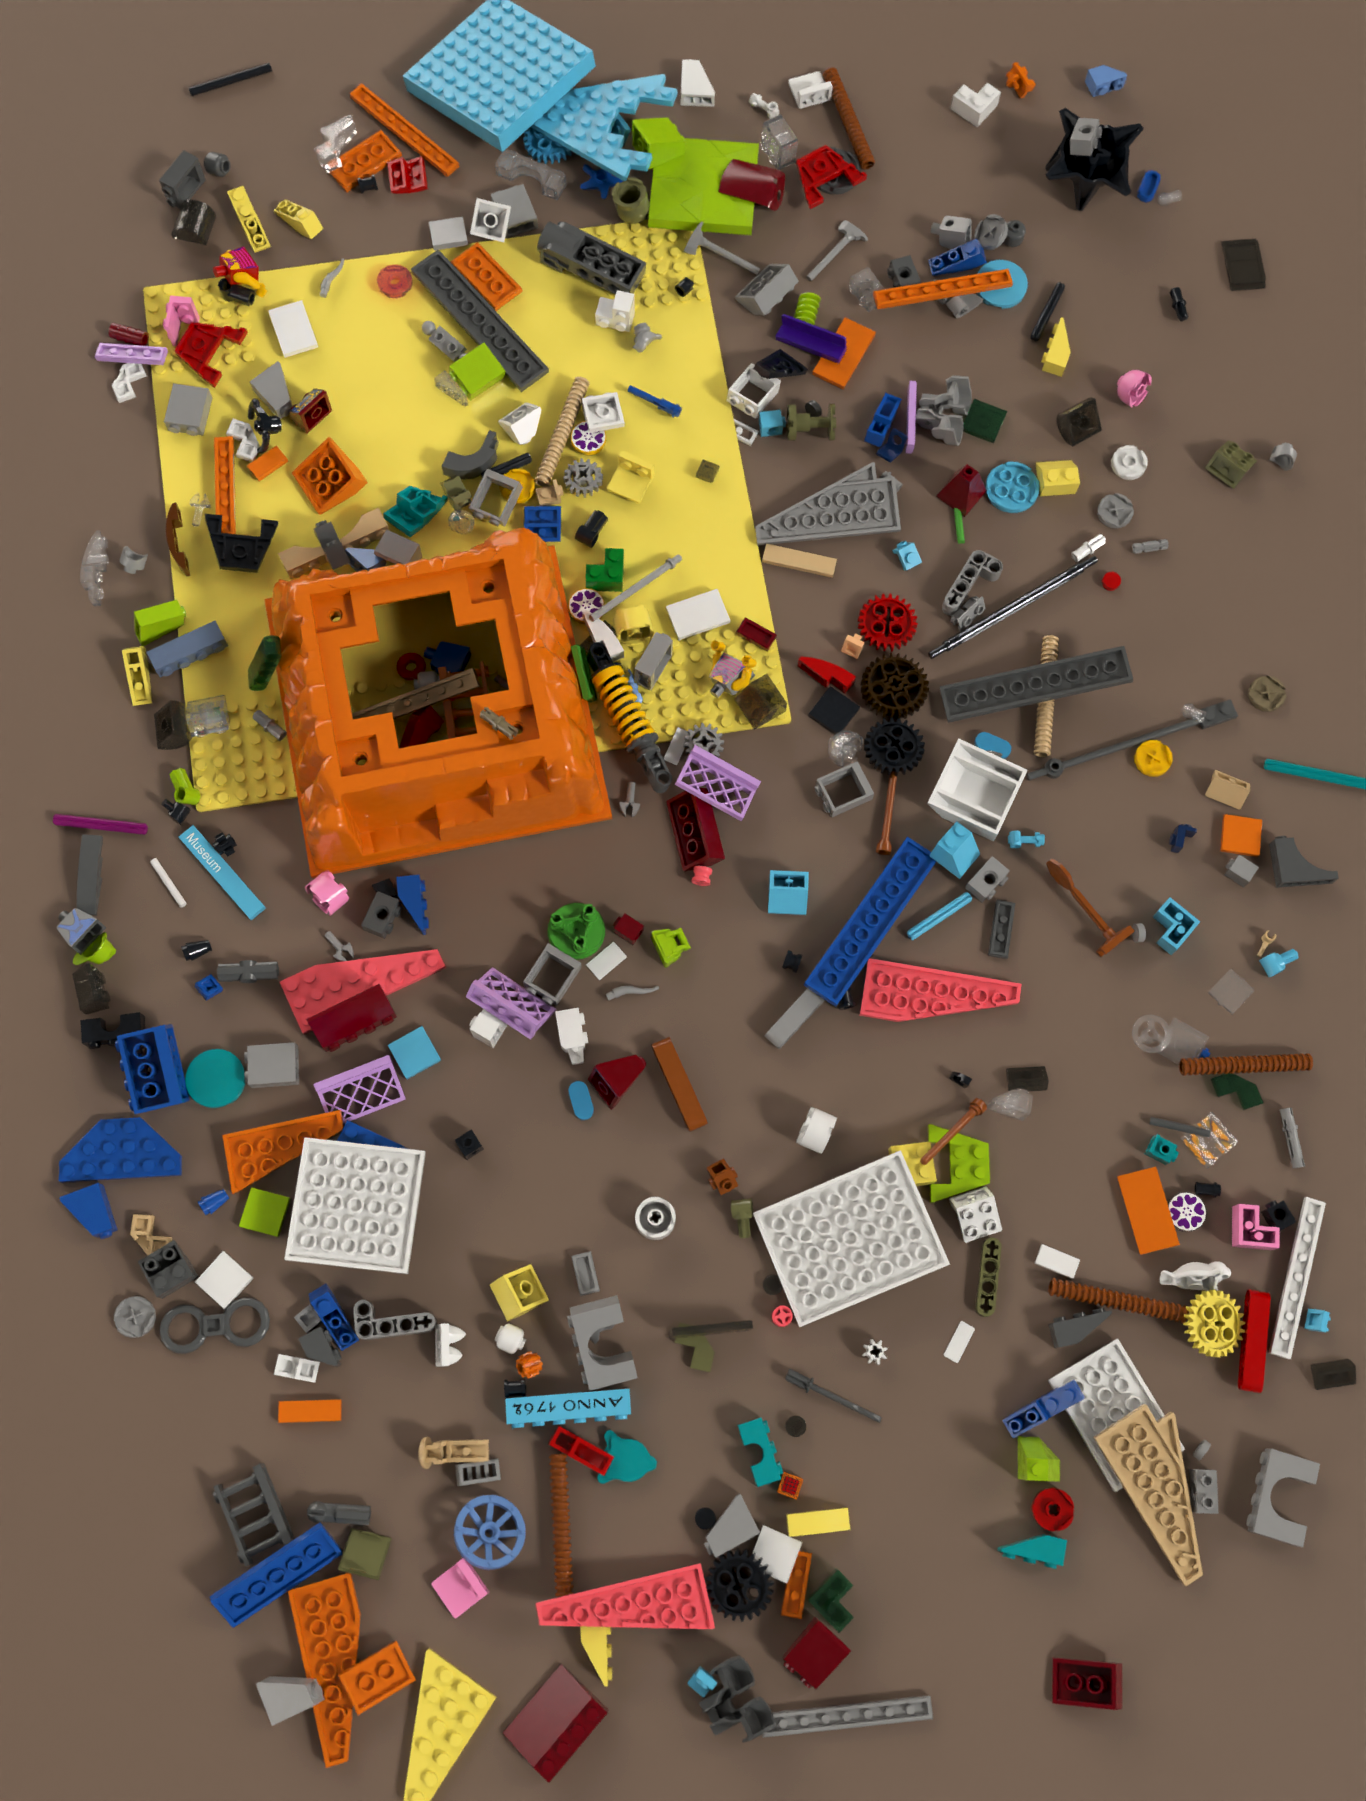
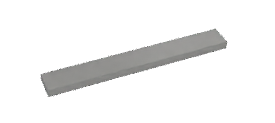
M926 1695L772 1712L775 1719V1727L762 1734V1736L773 1737L933 1719L931 1697Z

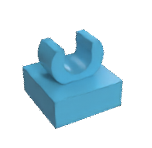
M1308 1309L1304 1328L1310 1331L1326 1333L1329 1331L1327 1328L1328 1321L1331 1320L1329 1312Z

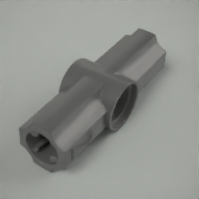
M244 960L236 964H218L217 976L219 982L239 981L241 983H255L257 980L278 979L279 967L278 962L274 961L256 962Z

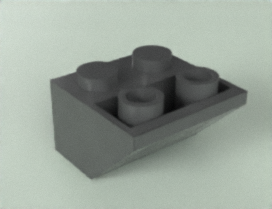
M175 1240L138 1261L158 1298H165L199 1277L189 1258Z

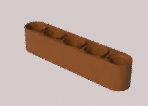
M670 1037L651 1044L689 1132L707 1125L708 1122Z

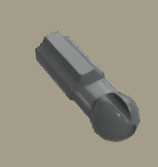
M315 1501L309 1505L307 1516L315 1523L331 1522L369 1525L371 1506Z

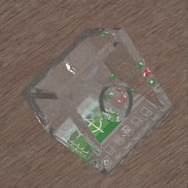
M225 695L187 703L185 717L191 737H204L210 733L220 734L229 730L230 720Z

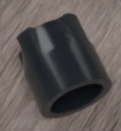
M685 277L675 286V290L681 297H685L693 289L694 283L688 277Z

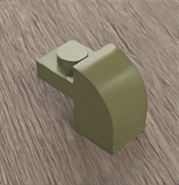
M456 475L440 483L455 511L471 504L470 498L472 496L469 490L465 489L460 476Z

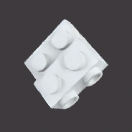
M607 392L603 395H591L582 398V408L589 433L625 427L617 392Z

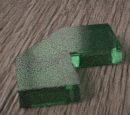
M1228 1073L1211 1079L1218 1098L1236 1092L1243 1110L1263 1104L1257 1085L1242 1077Z

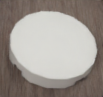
M1132 445L1118 448L1111 459V467L1114 473L1125 480L1139 478L1144 474L1148 465L1145 453Z

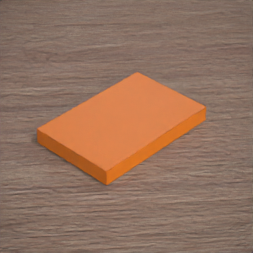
M396 1640L338 1674L357 1715L416 1681Z

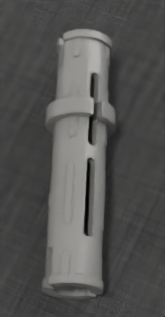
M1280 1109L1283 1123L1282 1131L1285 1132L1292 1169L1305 1167L1298 1138V1125H1296L1293 1109Z

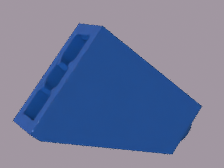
M96 1183L59 1197L62 1204L92 1236L105 1239L112 1236V1232L117 1231L104 1185Z

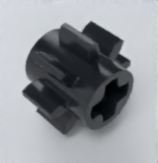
M221 832L215 836L216 842L213 845L220 855L225 853L228 857L235 853L234 847L237 844L230 833L224 835Z

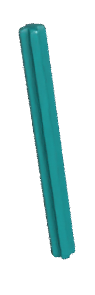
M1266 759L1264 762L1265 770L1366 789V778L1272 759Z

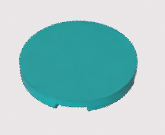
M222 1049L207 1050L194 1058L187 1069L185 1077L187 1091L193 1100L207 1108L216 1109L230 1103L232 1104L242 1094L246 1084L244 1066L229 1051Z

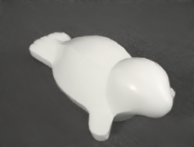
M1191 1262L1182 1265L1174 1272L1161 1271L1159 1279L1162 1285H1175L1190 1290L1218 1291L1217 1284L1229 1278L1231 1270L1222 1262H1212L1210 1264Z

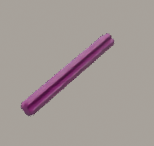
M61 814L53 816V823L59 826L143 835L147 834L148 826L145 823Z

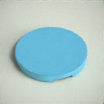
M994 260L982 266L977 274L1009 269L1013 285L1009 288L979 292L977 295L988 306L990 304L1002 307V309L1011 308L1020 303L1026 294L1028 287L1026 274L1013 262Z
M1005 462V464L993 468L989 473L985 484L986 495L991 504L997 509L1008 513H1019L1029 509L1035 503L1040 491V483L1028 466L1019 462Z

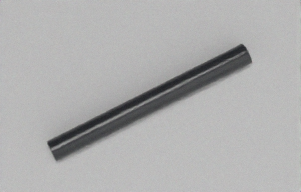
M266 63L189 87L191 96H195L272 72L270 63Z

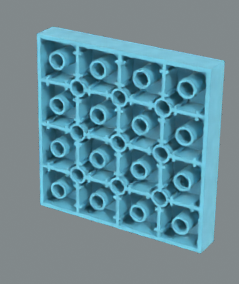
M486 0L403 75V79L409 93L503 152L596 65L593 51L512 1Z

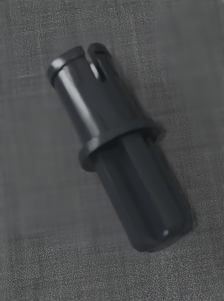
M1175 287L1169 293L1173 301L1172 307L1176 310L1177 317L1182 322L1188 319L1185 307L1186 300L1182 297L1181 289Z

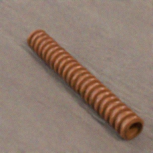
M835 67L828 68L823 73L825 82L831 81L833 86L832 99L863 170L869 169L874 166L875 159Z
M1303 1053L1299 1055H1259L1258 1057L1253 1055L1252 1057L1181 1058L1179 1062V1071L1183 1076L1187 1074L1189 1076L1193 1074H1233L1234 1072L1236 1074L1240 1072L1257 1073L1258 1071L1260 1073L1264 1071L1266 1073L1270 1071H1310L1313 1067V1058L1309 1053L1305 1055Z
M1052 1278L1049 1284V1295L1062 1296L1063 1299L1068 1297L1069 1300H1080L1082 1303L1087 1301V1304H1091L1092 1302L1093 1305H1105L1106 1308L1112 1306V1309H1124L1125 1312L1130 1310L1131 1313H1143L1145 1316L1149 1314L1150 1317L1155 1315L1156 1318L1162 1317L1164 1320L1168 1318L1169 1321L1174 1319L1175 1322L1180 1321L1181 1323L1187 1321V1318L1183 1315L1189 1314V1311L1186 1309L1187 1305L1182 1307L1181 1304H1169L1168 1301L1163 1303L1162 1300H1150L1148 1297L1144 1299L1143 1296H1140L1138 1298L1137 1295L1131 1296L1129 1293L1127 1295L1124 1292L1119 1294L1118 1291L1112 1292L1110 1289L1106 1291L1105 1288L1100 1290L1099 1287H1087L1086 1284L1081 1286V1283L1076 1285L1074 1282L1069 1283L1067 1280L1062 1282V1279H1059L1057 1281L1056 1278Z
M551 1454L549 1456V1459H551L549 1463L551 1469L549 1472H552V1476H550V1479H552L550 1493H553V1496H551V1500H553V1503H551V1506H553L551 1513L554 1515L552 1517V1520H554V1524H552V1527H554L552 1531L554 1537L552 1539L555 1541V1544H553V1548H555V1551H553V1555H555L553 1561L556 1562V1565H554V1569H556V1572H554L556 1576L554 1582L557 1583V1586H555L557 1590L555 1596L557 1598L574 1594L572 1592L574 1586L571 1585V1581H573V1578H571V1574H573L571 1567L573 1565L570 1564L572 1557H570L572 1553L570 1547L572 1544L569 1543V1540H571V1536H569V1533H571V1529H569L571 1523L568 1522V1519H570V1516H568V1512H570L568 1505H570V1502H567L569 1495H567L569 1491L567 1485L569 1482H566V1478H568V1475H566V1471H568L566 1465L568 1462L565 1461V1458H567L565 1454Z

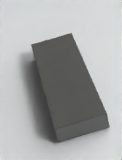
M996 900L988 956L1002 959L1008 958L1016 903Z

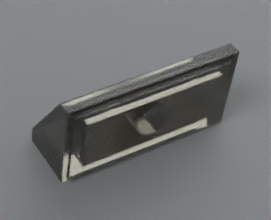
M1045 1066L1006 1069L1007 1085L1010 1093L1045 1091L1048 1089L1049 1080Z
M1350 1359L1311 1365L1316 1390L1356 1384V1366Z

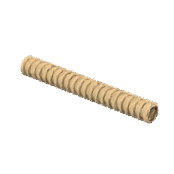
M575 377L546 453L534 478L535 483L541 487L550 485L554 475L553 472L556 470L561 453L577 418L576 415H578L582 405V398L586 395L590 385L589 381L584 377Z
M1047 635L1042 638L1041 664L1057 661L1059 638ZM1054 700L1037 703L1038 712L1034 754L1038 757H1047L1051 754L1050 739L1052 738L1051 728L1053 727L1052 712L1054 711Z

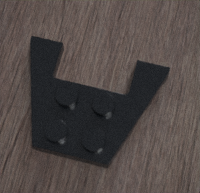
M205 514V521L219 568L222 570L258 573L278 528V521L262 519L261 536L256 537L221 533L222 515Z

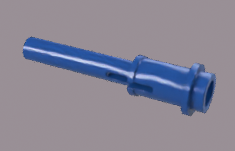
M632 385L628 388V392L658 406V409L671 414V417H679L682 410L679 404L675 405L664 398L659 399Z

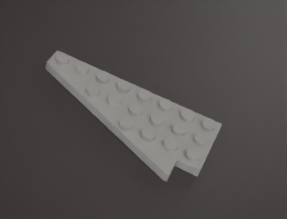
M872 462L756 525L757 545L900 532L901 524L895 477L877 478L875 462Z

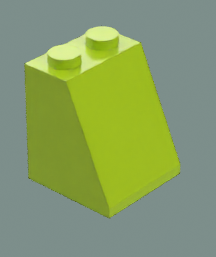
M668 117L632 120V146L636 151L652 153L653 159L649 170L685 154L686 140L683 135L679 134L676 125L672 124Z

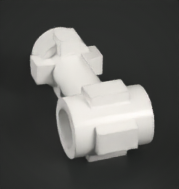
M752 94L749 100L751 106L761 107L767 111L769 119H776L779 115L778 104L776 102L768 104L762 100L761 95Z

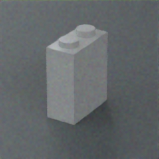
M524 184L491 194L492 202L511 206L505 238L538 228L537 216Z
M173 383L164 418L168 431L172 433H187L191 436L204 435L212 402L209 388Z
M295 1042L247 1046V1052L244 1053L245 1063L248 1064V1071H245V1082L251 1088L299 1085L298 1045Z

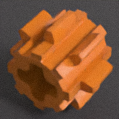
M532 1351L520 1355L519 1359L516 1360V1368L521 1377L532 1378L540 1374L539 1371L543 1369L540 1356L537 1353L532 1354Z

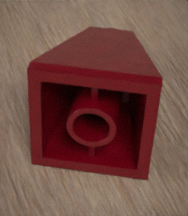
M966 464L952 476L936 497L951 508L959 509L962 516L966 517L986 493V488L979 472Z
M636 1054L603 1062L594 1066L588 1081L612 1110L646 1067V1062L641 1056L638 1057Z

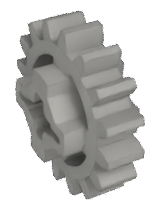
M581 458L579 463L574 460V465L568 464V470H564L566 489L570 488L571 494L576 492V497L583 494V497L586 498L587 493L593 496V490L598 492V486H602L603 474L601 473V468H597L596 462L590 464V459L584 462L583 458Z
M701 723L700 728L694 725V731L688 730L690 736L685 735L684 740L688 741L683 745V747L688 748L685 753L689 754L695 745L707 752L716 747L711 754L719 758V752H723L724 749L720 746L724 744V740H720L723 734H717L718 728L711 729V724L705 727L704 723ZM699 733V737L697 739H693V737ZM701 741H705L706 747H703Z

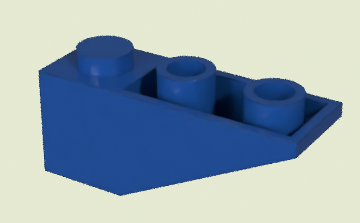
M977 238L928 260L933 276L972 270L987 263L983 247Z
M419 874L396 877L397 893L400 901L422 934L426 935V929L429 928V920L424 914V910H427L426 898L423 899V892H426L425 880H421Z
M327 1283L309 1293L310 1303L341 1351L359 1341L358 1336Z

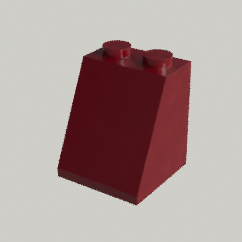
M814 1617L782 1656L786 1661L783 1665L792 1673L796 1670L802 1676L799 1680L806 1687L810 1688L813 1686L817 1689L849 1655L851 1650L817 1617Z

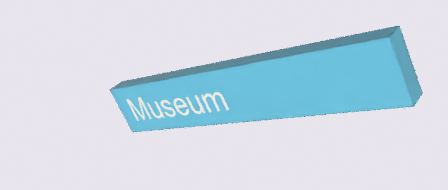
M194 825L179 836V839L250 920H253L266 909Z

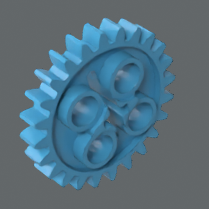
M529 127L524 132L525 149L528 155H532V159L537 158L538 162H541L543 159L544 164L550 160L551 164H553L554 160L560 163V158L567 160L566 155L572 156L571 150L535 129Z

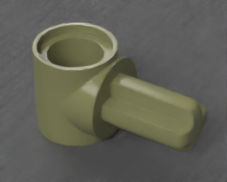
M752 1199L731 1200L732 1217L737 1219L739 1237H751L749 1218L753 1216Z

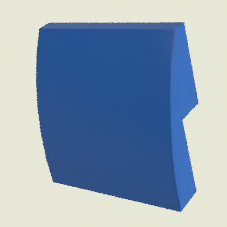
M524 506V528L537 533L544 542H561V506Z

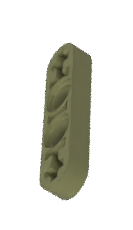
M994 1237L986 1239L982 1244L976 1312L982 1317L992 1315L996 1306L1002 1247L1000 1241ZM991 1241L994 1246H997V1249H994L992 1252V1256H996V1259L985 1258V1255H990V1248H987V1245ZM987 1261H991L995 1265V1270L992 1273L984 1269ZM985 1281L993 1285L991 1293L983 1291L982 1284ZM981 1295L985 1297L992 1296V1300L987 1299V1306L991 1309L986 1311V1313L980 1308V1305L985 1303V1298L981 1299Z

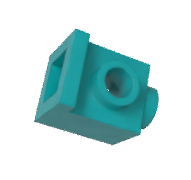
M1156 1134L1151 1138L1144 1154L1167 1165L1170 1161L1174 1162L1179 1153L1176 1151L1178 1145ZM1162 1147L1167 1148L1168 1152L1164 1153Z

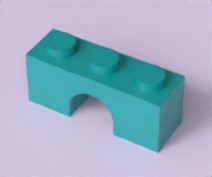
M762 1417L737 1425L743 1445L755 1443L763 1451L762 1460L750 1466L756 1486L760 1487L780 1480V1474H783L780 1461L776 1462L774 1454L777 1451L774 1442H769L767 1433H770L767 1421H763Z

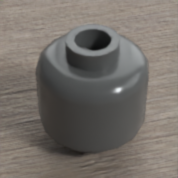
M209 152L204 159L205 170L210 175L223 177L230 171V161L225 154Z
M1011 220L1007 222L1008 233L1003 243L1009 247H1017L1023 242L1026 229L1022 222Z

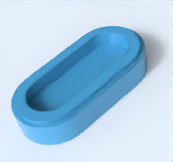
M982 732L975 739L976 747L1000 758L1006 759L1011 753L1009 742L990 733Z
M575 1081L569 1086L568 1090L573 1110L578 1119L588 1120L594 1113L589 1090L584 1082Z

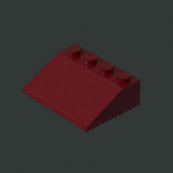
M377 984L306 1020L322 1048L326 1052H333L339 1049L341 1044L354 1042L358 1039V1036L364 1033L370 1034L376 1030V1027L382 1024L383 1026L391 1024L397 1016L380 984Z
M561 1664L506 1728L503 1734L529 1764L550 1783L607 1715L609 1709Z

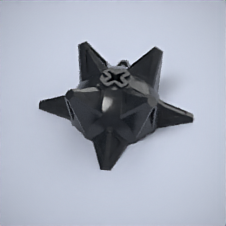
M1066 108L1060 110L1059 113L1065 136L1046 164V178L1048 180L1070 178L1073 181L1076 210L1083 211L1099 188L1105 185L1124 196H1128L1131 193L1128 183L1129 147L1143 131L1142 125L1138 123L1114 128L1110 125L1104 126L1099 124V127H1102V134L1098 138L1097 148L1093 149L1092 155H1070V138L1080 117Z

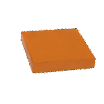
M1224 814L1220 852L1253 857L1260 856L1262 820Z

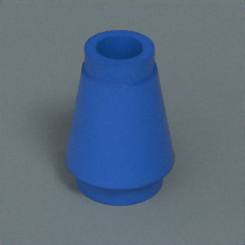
M222 1189L201 1197V1200L197 1203L206 1216L209 1213L213 1214L229 1200L226 1191Z

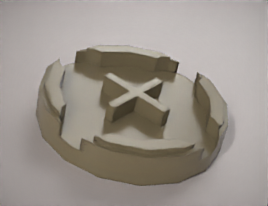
M1273 676L1258 677L1251 683L1248 689L1249 700L1255 708L1261 711H1275L1283 705L1286 699L1285 686L1279 679Z

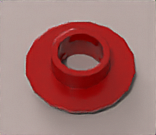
M406 653L397 661L396 669L402 678L414 680L417 679L419 672H425L426 663L421 655ZM410 663L417 665L412 671L406 669V666Z

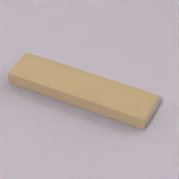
M766 544L762 563L833 578L837 562L835 558Z

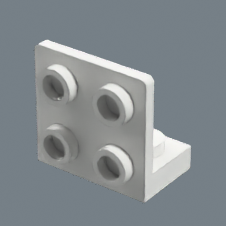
M820 71L789 79V85L799 109L831 100L833 86L831 81L824 82Z
M987 1186L949 1198L950 1205L957 1213L965 1243L1002 1231L995 1197Z

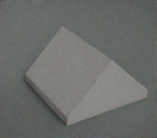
M389 530L385 531L373 553L394 564H407L422 559L418 543Z

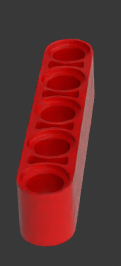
M1248 1289L1245 1295L1243 1316L1245 1324L1242 1326L1245 1333H1242L1243 1341H1241L1239 1390L1261 1393L1263 1390L1271 1301L1270 1293Z

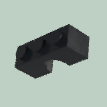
M140 1012L120 1015L119 1027L110 1032L106 1030V1021L102 1018L80 1020L82 1044L89 1049L101 1048V1045L106 1044L108 1046H115L117 1036L146 1029L145 1016Z

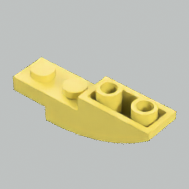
M244 186L227 191L254 253L271 247Z

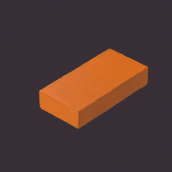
M276 445L248 464L247 467L255 478L261 481L286 464L288 459Z

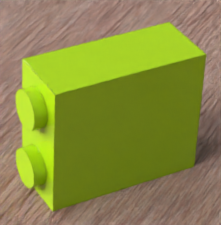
M482 343L449 366V377L454 383L457 382L464 397L467 396L470 401L502 380L506 372L485 343Z

